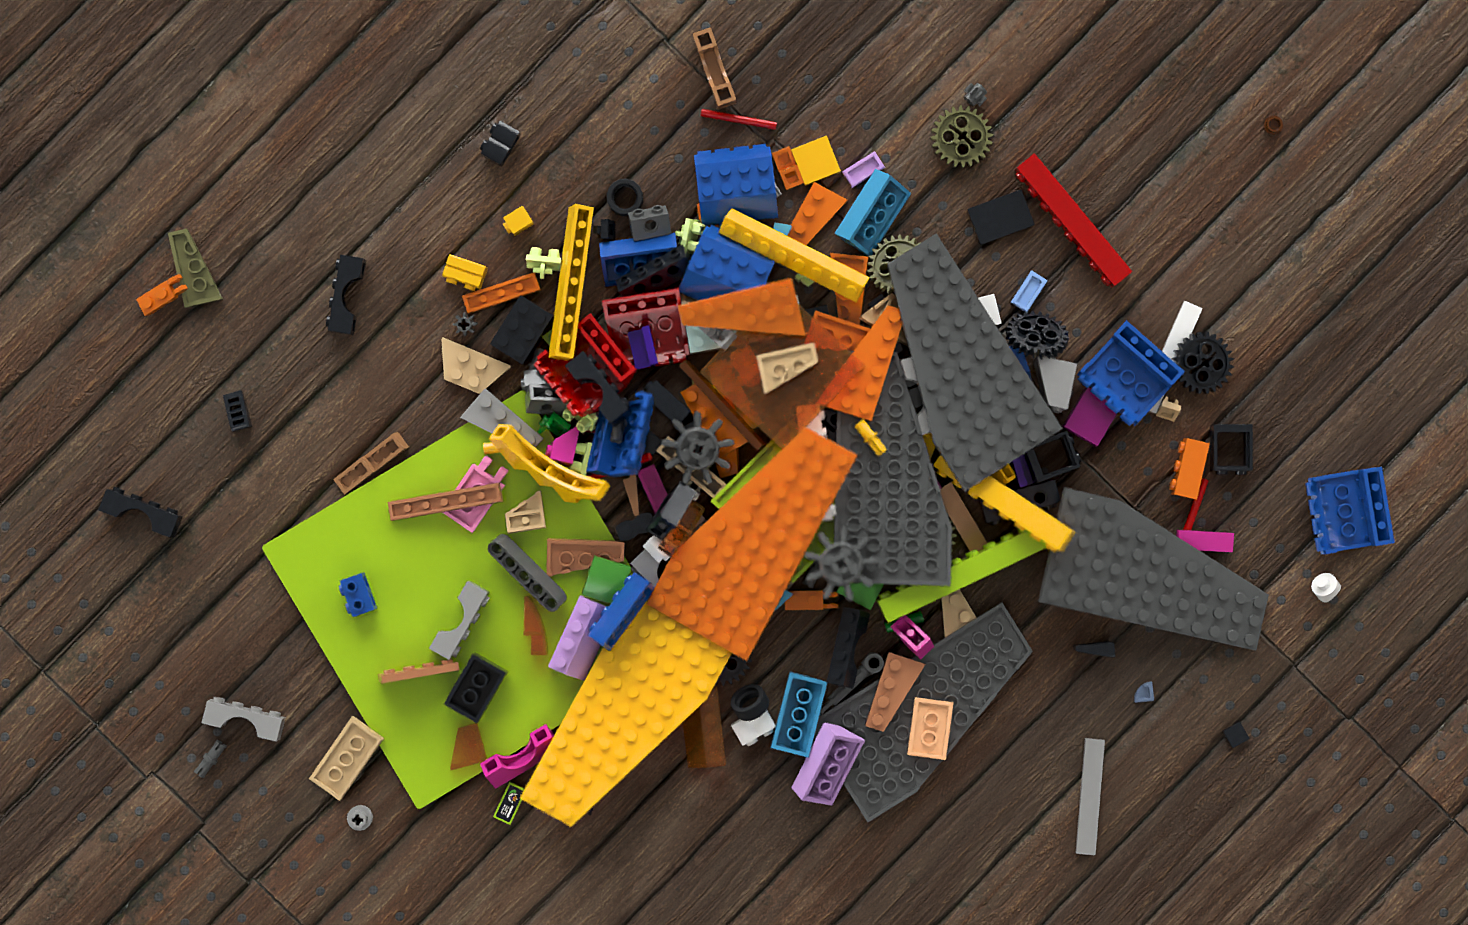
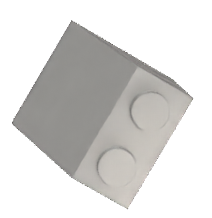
M1037 356L1033 363L1040 394L1051 412L1062 413L1063 410L1068 409L1077 364L1052 358L1048 359L1047 357H1043V360H1041Z

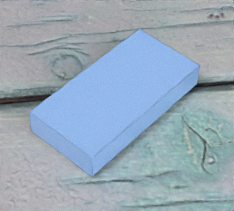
M1031 270L1010 303L1023 312H1028L1048 280Z

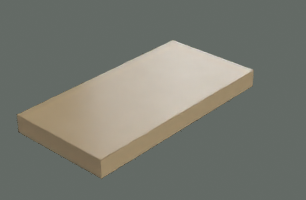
M352 716L309 779L341 801L384 738Z

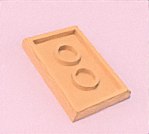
M915 697L907 755L946 760L953 702Z

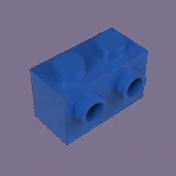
M365 572L340 581L339 590L341 595L346 597L347 603L345 606L348 614H352V617L377 609Z

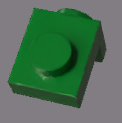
M552 412L549 416H543L539 422L540 427L537 432L541 434L548 429L557 437H560L568 432L572 425L563 417Z

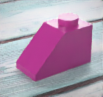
M574 427L556 438L550 445H547L545 455L562 466L570 467L573 464L579 435L577 427Z
M906 615L901 616L891 626L892 630L920 660L934 648L931 639Z

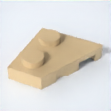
M537 491L532 497L526 501L524 500L516 508L511 509L505 514L508 534L546 528L541 491Z
M960 589L941 597L944 637L977 618Z

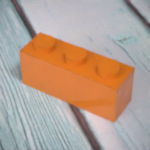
M1184 438L1183 442L1180 441L1178 446L1179 460H1176L1174 464L1175 478L1171 479L1169 490H1172L1171 495L1197 500L1210 443Z

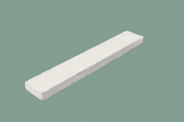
M1187 301L1183 302L1162 349V352L1170 359L1177 357V354L1173 351L1180 350L1177 344H1184L1183 338L1187 337L1189 339V334L1192 333L1202 311V308ZM1163 397L1152 407L1150 412L1156 414Z

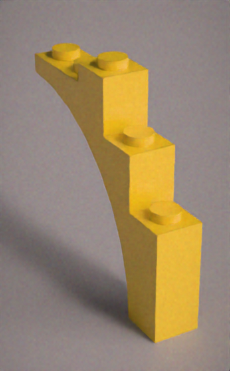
M499 424L489 437V440L514 469L527 470L539 486L553 487L565 502L578 503L581 499L600 501L609 488V484L606 481L583 476L556 463L532 446L512 425Z

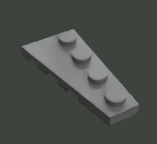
M486 388L460 417L490 433H493L499 424L512 425L535 448L544 439Z

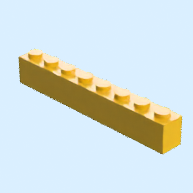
M574 204L568 209L548 358L568 361L574 357L594 207Z
M733 208L725 216L718 232L854 302H857L869 279V277Z
M940 454L933 465L938 469L936 473L944 478L950 477L953 479L952 484L961 489V485ZM991 475L968 489L967 494L975 499L980 497L984 500L982 504L991 510L996 508L1000 511L998 514L1006 520L1011 518L1015 521L1014 525L1022 531L1027 529L1031 532L1030 536L1039 542L1042 539L1047 543L1046 547L1055 553L1057 550L1063 552L1076 533Z

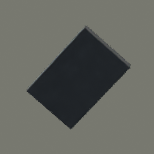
M1022 189L967 209L980 245L1035 225Z

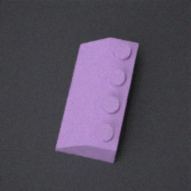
M583 595L579 596L548 667L585 681L601 644L588 636L590 633L589 629L594 622L600 620L602 617L601 612L606 607L605 605Z
M823 723L811 747L809 757H806L791 788L803 801L833 805L865 740L839 725Z

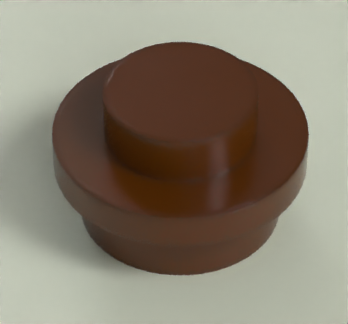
M1269 116L1264 121V130L1270 135H1276L1282 131L1283 121L1278 116Z

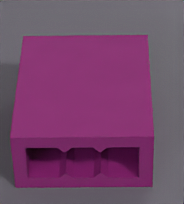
M1088 387L1083 390L1062 428L1095 447L1099 445L1116 414L1105 405L1107 402L1105 399L1103 401L1099 400L1090 392L1092 387Z

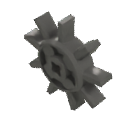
M699 411L694 412V426L685 429L678 420H672L673 426L680 432L677 441L668 439L660 441V444L665 447L675 448L677 456L668 460L664 466L666 469H670L678 463H682L686 467L682 476V482L685 484L689 482L693 470H701L703 479L708 484L712 483L708 467L714 462L723 468L729 469L730 464L726 460L719 458L718 454L719 448L734 445V440L724 439L717 441L714 434L721 427L723 421L718 418L707 430L701 427L702 417ZM696 444L701 446L698 453L693 451Z
M842 527L840 531L839 543L830 544L822 532L818 534L819 541L825 547L822 555L805 552L804 557L808 560L818 561L820 568L818 572L810 574L806 579L808 582H813L823 577L828 582L823 596L825 599H828L832 594L834 586H843L847 600L851 601L853 600V592L850 584L855 580L860 581L869 588L873 585L868 578L861 574V571L865 565L873 566L878 564V559H862L859 550L867 544L869 539L864 537L855 546L846 543L848 534L846 527ZM843 559L846 567L838 569L836 561L839 562Z

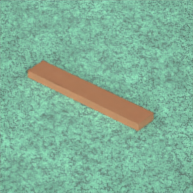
M500 483L391 501L388 502L390 520L395 521L503 502Z

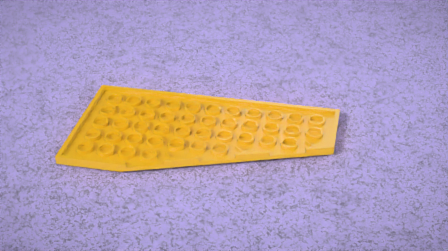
M645 603L610 651L605 647L602 648L520 799L572 827L708 699L732 652Z

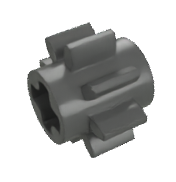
M970 83L964 90L966 93L964 99L973 107L976 104L981 106L987 99L985 97L987 91L979 83L975 85Z
M463 312L462 318L459 315L455 316L458 320L456 323H453L458 328L456 333L462 331L463 335L467 336L468 330L471 333L475 332L473 326L478 323L473 321L474 315L469 317L467 312ZM464 320L469 323L466 329L464 325H461V322Z

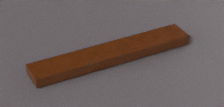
M689 360L683 361L679 365L756 450L762 449L766 445Z

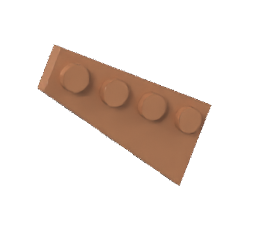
M548 538L546 574L551 577L557 574L570 573L571 571L589 569L594 555L615 562L624 561L625 541Z
M888 652L865 726L882 732L885 731L924 668V663Z
M453 659L442 660V664L434 665V662L422 664L420 668H415L413 665L403 667L401 671L389 669L384 670L382 674H378V679L380 683H387L459 670L458 662H453Z

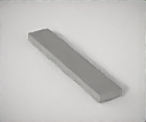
M1085 738L1076 854L1096 855L1104 739Z

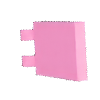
M486 455L478 466L474 463L471 465L455 490L500 483L502 491L505 484L501 481L509 470L502 466L493 477L485 471L493 461V459ZM492 504L442 513L473 533Z

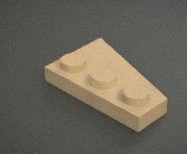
M810 343L757 355L764 393H769L817 364L818 358L815 344Z

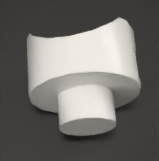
M1323 573L1315 577L1311 586L1312 591L1322 602H1329L1341 589L1340 583L1330 573Z

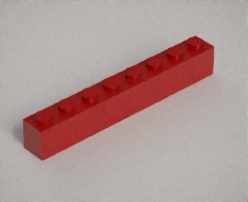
M1035 153L1015 169L1016 178L1029 187L1027 190L1033 198L1037 197L1039 199L1041 208L1053 216L1052 221L1057 227H1062L1065 231V237L1077 245L1076 250L1082 257L1086 256L1090 261L1088 263L1093 271H1098L1102 277L1100 279L1106 286L1110 285L1111 288L1116 286L1133 272Z

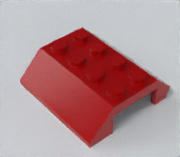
M679 288L602 300L609 337L631 364H634L628 332L642 329V327L648 325L651 329L658 365L654 367L669 365V358H673V364L687 361L686 356L690 354L686 328L682 324L678 306L682 305Z
M590 313L578 323L579 330L576 335L573 359L582 351L587 356L591 354L598 362L595 365L598 370L602 368L609 376L606 379L609 384L614 383L622 392L628 386L637 370ZM546 350L537 356V362L534 363L535 368L541 375L546 374L544 379L552 389L558 388L555 393L564 404L568 403L566 407L574 417L579 415L582 418L599 410L603 401V391L600 385L595 383L581 385L565 366L571 360L564 361L548 358L549 353Z

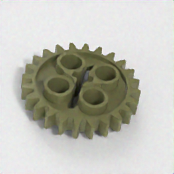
M960 105L958 111H956L953 106L951 113L945 110V117L939 115L938 119L940 122H934L937 128H933L931 132L936 135L932 136L930 140L936 141V143L932 145V148H938L935 155L941 153L940 161L946 158V165H949L952 161L954 168H956L958 163H960L961 168H964L965 163L971 167L972 161L978 164V157L984 159L985 155L983 152L988 153L990 151L986 145H992V142L988 140V138L993 137V134L988 133L992 126L985 125L989 120L981 119L983 113L978 116L976 115L977 109L970 112V106L963 110L962 105ZM958 119H963L966 122L964 128L957 126L956 121ZM949 125L953 126L955 131L950 129ZM977 132L980 135V140H972L970 133ZM950 133L953 136V141L946 142L943 135ZM965 134L964 139L958 140L959 135ZM968 143L973 145L975 148L972 149ZM964 146L967 149V154H959L957 148Z
M899 234L898 239L895 240L892 235L891 241L888 242L884 238L885 244L877 243L879 249H872L875 255H869V259L872 262L867 263L870 268L867 271L871 275L870 279L874 282L875 287L880 286L881 292L887 289V293L890 295L894 291L889 273H882L885 269H888V263L918 245L916 238L910 241L908 235L905 239H902L901 234ZM891 252H897L896 255L889 256Z

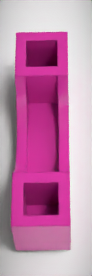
M545 724L530 733V740L527 746L520 752L509 756L495 754L483 761L480 765L485 777L496 789L540 763L555 734Z

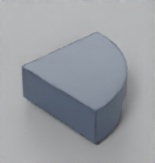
M1152 681L1142 684L1137 689L1134 695L1135 703L1154 701Z

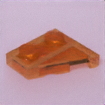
M478 723L458 728L450 769L454 770L487 760Z

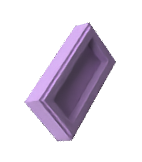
M874 151L842 171L850 186L854 188L870 178L875 169L881 171L885 166Z

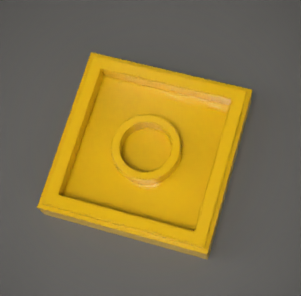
M827 136L791 149L805 186L841 172Z

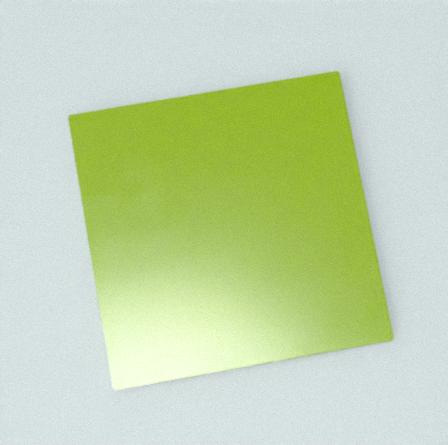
M522 390L502 402L536 432L540 427L539 422L542 418L540 414L526 413V391ZM470 422L264 544L262 547L366 724L384 738L379 746L418 809L423 808L483 772L480 763L493 755L509 756L526 746L530 740V733L547 724L551 730L561 725L584 683L583 680L565 675L548 667L578 598L582 595L589 569L571 571L570 573L557 574L550 577L567 596L565 603L556 611L551 612L546 610L489 553V543L500 534L509 536L546 573L548 538L615 540L591 500L581 499L578 503L565 502L553 487L539 486L527 470L514 469L501 453L487 454L493 461L485 471L494 477L502 466L509 470L501 481L505 484L501 491L503 502L492 504L473 533L442 512L391 521L388 502L454 491L473 463L477 466L480 464L484 456H486L483 450V443H491L489 437L492 433ZM548 429L539 434L544 439L536 447L544 455L547 445H550L555 440ZM537 491H541L546 528L508 534L505 514L511 509L516 508L524 500L526 501L532 497ZM625 556L624 561L618 562L630 566ZM630 569L629 575L632 576L634 572ZM365 572L377 609L352 617V614H348L346 610V597L340 593V581ZM470 580L489 591L487 595L490 597L485 607L481 606L478 613L480 616L475 624L471 623L468 629L471 632L466 641L462 640L459 644L461 650L457 657L451 658L453 662H458L459 670L387 683L379 682L378 674L384 673V670L395 669V671H401L403 667L413 665L415 668H420L422 664L434 662V665L442 664V660H447V658L429 649L439 631H452L461 624L464 617V608L458 596L466 582ZM590 598V599H592V600H594V601H596V602H598V603H601V604H603V605H605V606H608V607H609V606L611 605V603L604 602V601H601V600H597V599H594V598ZM602 645L600 646V648H599V650H598V652H597V654H596V657H595V659H594V661H593V663H592L591 668L593 667V665H594L596 659L598 658V656H599V654H600V652H601V650H602V648H603ZM474 652L508 671L478 723L444 705L445 700Z

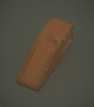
M691 500L677 526L661 541L658 549L674 559L693 532L705 508Z
M525 596L524 635L531 636V655H547L548 642L542 617L531 597Z

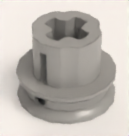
M364 805L353 807L347 815L349 826L357 831L368 828L373 820L371 810ZM357 814H359L360 818H363L360 824H358L357 820H354Z

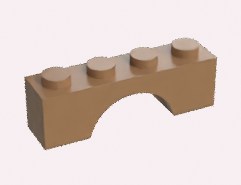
M711 27L693 33V40L718 110L736 104V97L725 72Z

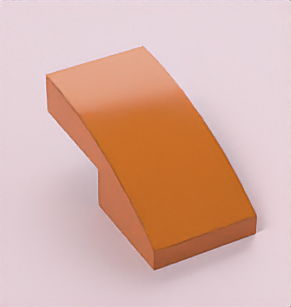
M790 146L771 153L786 190L804 183Z

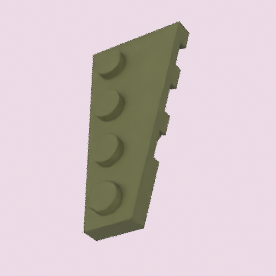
M182 229L169 232L168 236L177 275L181 274L182 276L179 285H186L188 288L182 293L184 307L189 308L224 300L189 230Z

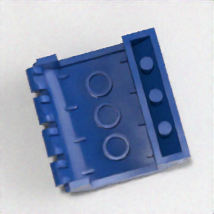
M766 144L752 145V149H749V146L733 147L734 151H730V148L716 149L715 153H711V150L698 151V155H694L702 224L706 226H711V224L721 225L725 216L732 208L755 220L778 218L770 146L766 147Z
M711 224L710 227H705L685 272L679 292L699 301L765 285L775 261L718 233L720 228Z
M1126 320L1102 349L1077 374L1079 378L1077 380L1086 388L1092 387L1090 392L1101 401L1105 399L1107 401L1105 405L1115 414L1120 412V418L1129 426L1133 424L1135 426L1185 371Z
M643 391L637 392L635 397L640 399L629 401L631 404L629 409L632 414L626 418L627 427L624 429L622 443L610 441L613 426L599 411L586 472L610 477H621L639 473L643 451L645 450L646 436L649 431L650 417L653 413L654 399L652 394Z
M1382 467L1308 478L1309 482L1305 483L1307 496H1311V500H1308L1310 514L1315 517L1311 520L1313 532L1318 535L1315 538L1316 550L1320 551L1321 554L1395 543Z

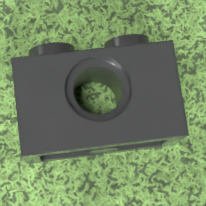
M655 205L649 209H635L633 212H628L630 231L634 241L671 234L669 213L665 205Z
M529 384L525 396L526 413L551 414L555 412L558 415H563V411L568 403L564 404L557 396L555 391L558 388L552 389L549 385Z

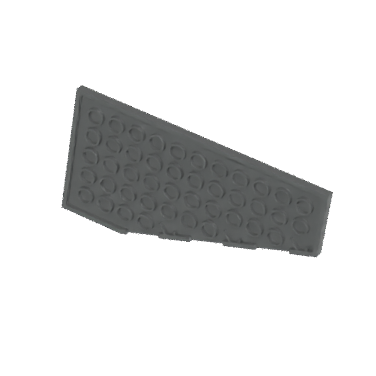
M934 234L887 264L905 337L916 372L919 391L929 422L932 441L963 490L967 491L1060 431L1062 427L937 234Z
M839 350L838 372L854 351ZM893 352L872 421L865 420L871 430L877 433L876 436L885 446L886 451L882 455L877 456L868 443H864V438L855 429V425L864 419L837 411L836 444L858 456L835 497L834 543L840 542L842 527L847 528L846 543L855 546L864 537L869 539L867 544L859 550L862 559H878V564L873 566L865 565L861 571V574L873 584L951 586L952 527L923 439L915 408L904 379L898 354ZM843 559L839 562L836 561L838 569L846 567ZM855 580L853 583H861V582L858 581V580Z
M1069 488L1063 489L1057 520L1076 533L1063 552L1058 550L1056 553L1052 550L1049 551L1038 602L1257 650L1269 594L1124 502Z
M1002 602L933 644L934 648L921 660L917 656L911 658L912 660L924 663L925 666L884 732L865 726L880 678L819 716L814 734L815 739L823 723L839 725L865 740L843 784L867 822H870L916 793L935 768L943 761L907 755L915 697L953 702L947 747L948 755L963 734L1033 652Z

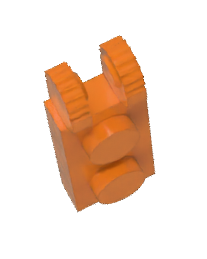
M181 274L169 278L136 299L144 316L153 314L177 299L180 294L188 289L186 285H181L176 289L173 287L174 284L182 280Z
M823 590L790 591L793 595L785 601V610L838 608L836 603L823 604ZM832 592L829 597H836L838 593Z

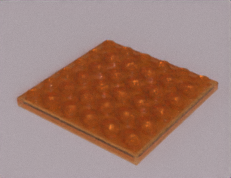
M800 305L799 309L806 336L738 330L735 333L738 337L725 351L721 348L700 371L704 377L782 449L805 427H808L864 367V364ZM814 343L818 363L765 394L757 355Z

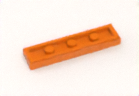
M530 273L462 295L467 313L471 314L517 299L520 295L527 296L539 292L541 289L536 274Z

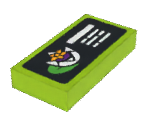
M509 782L493 817L511 825L522 802L520 797L525 788Z

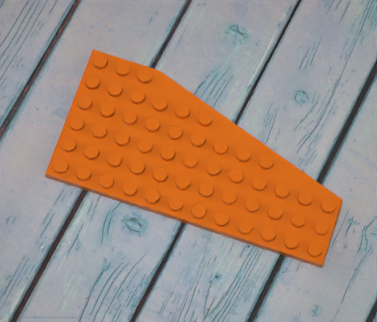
M805 427L672 554L646 604L747 661L858 455Z

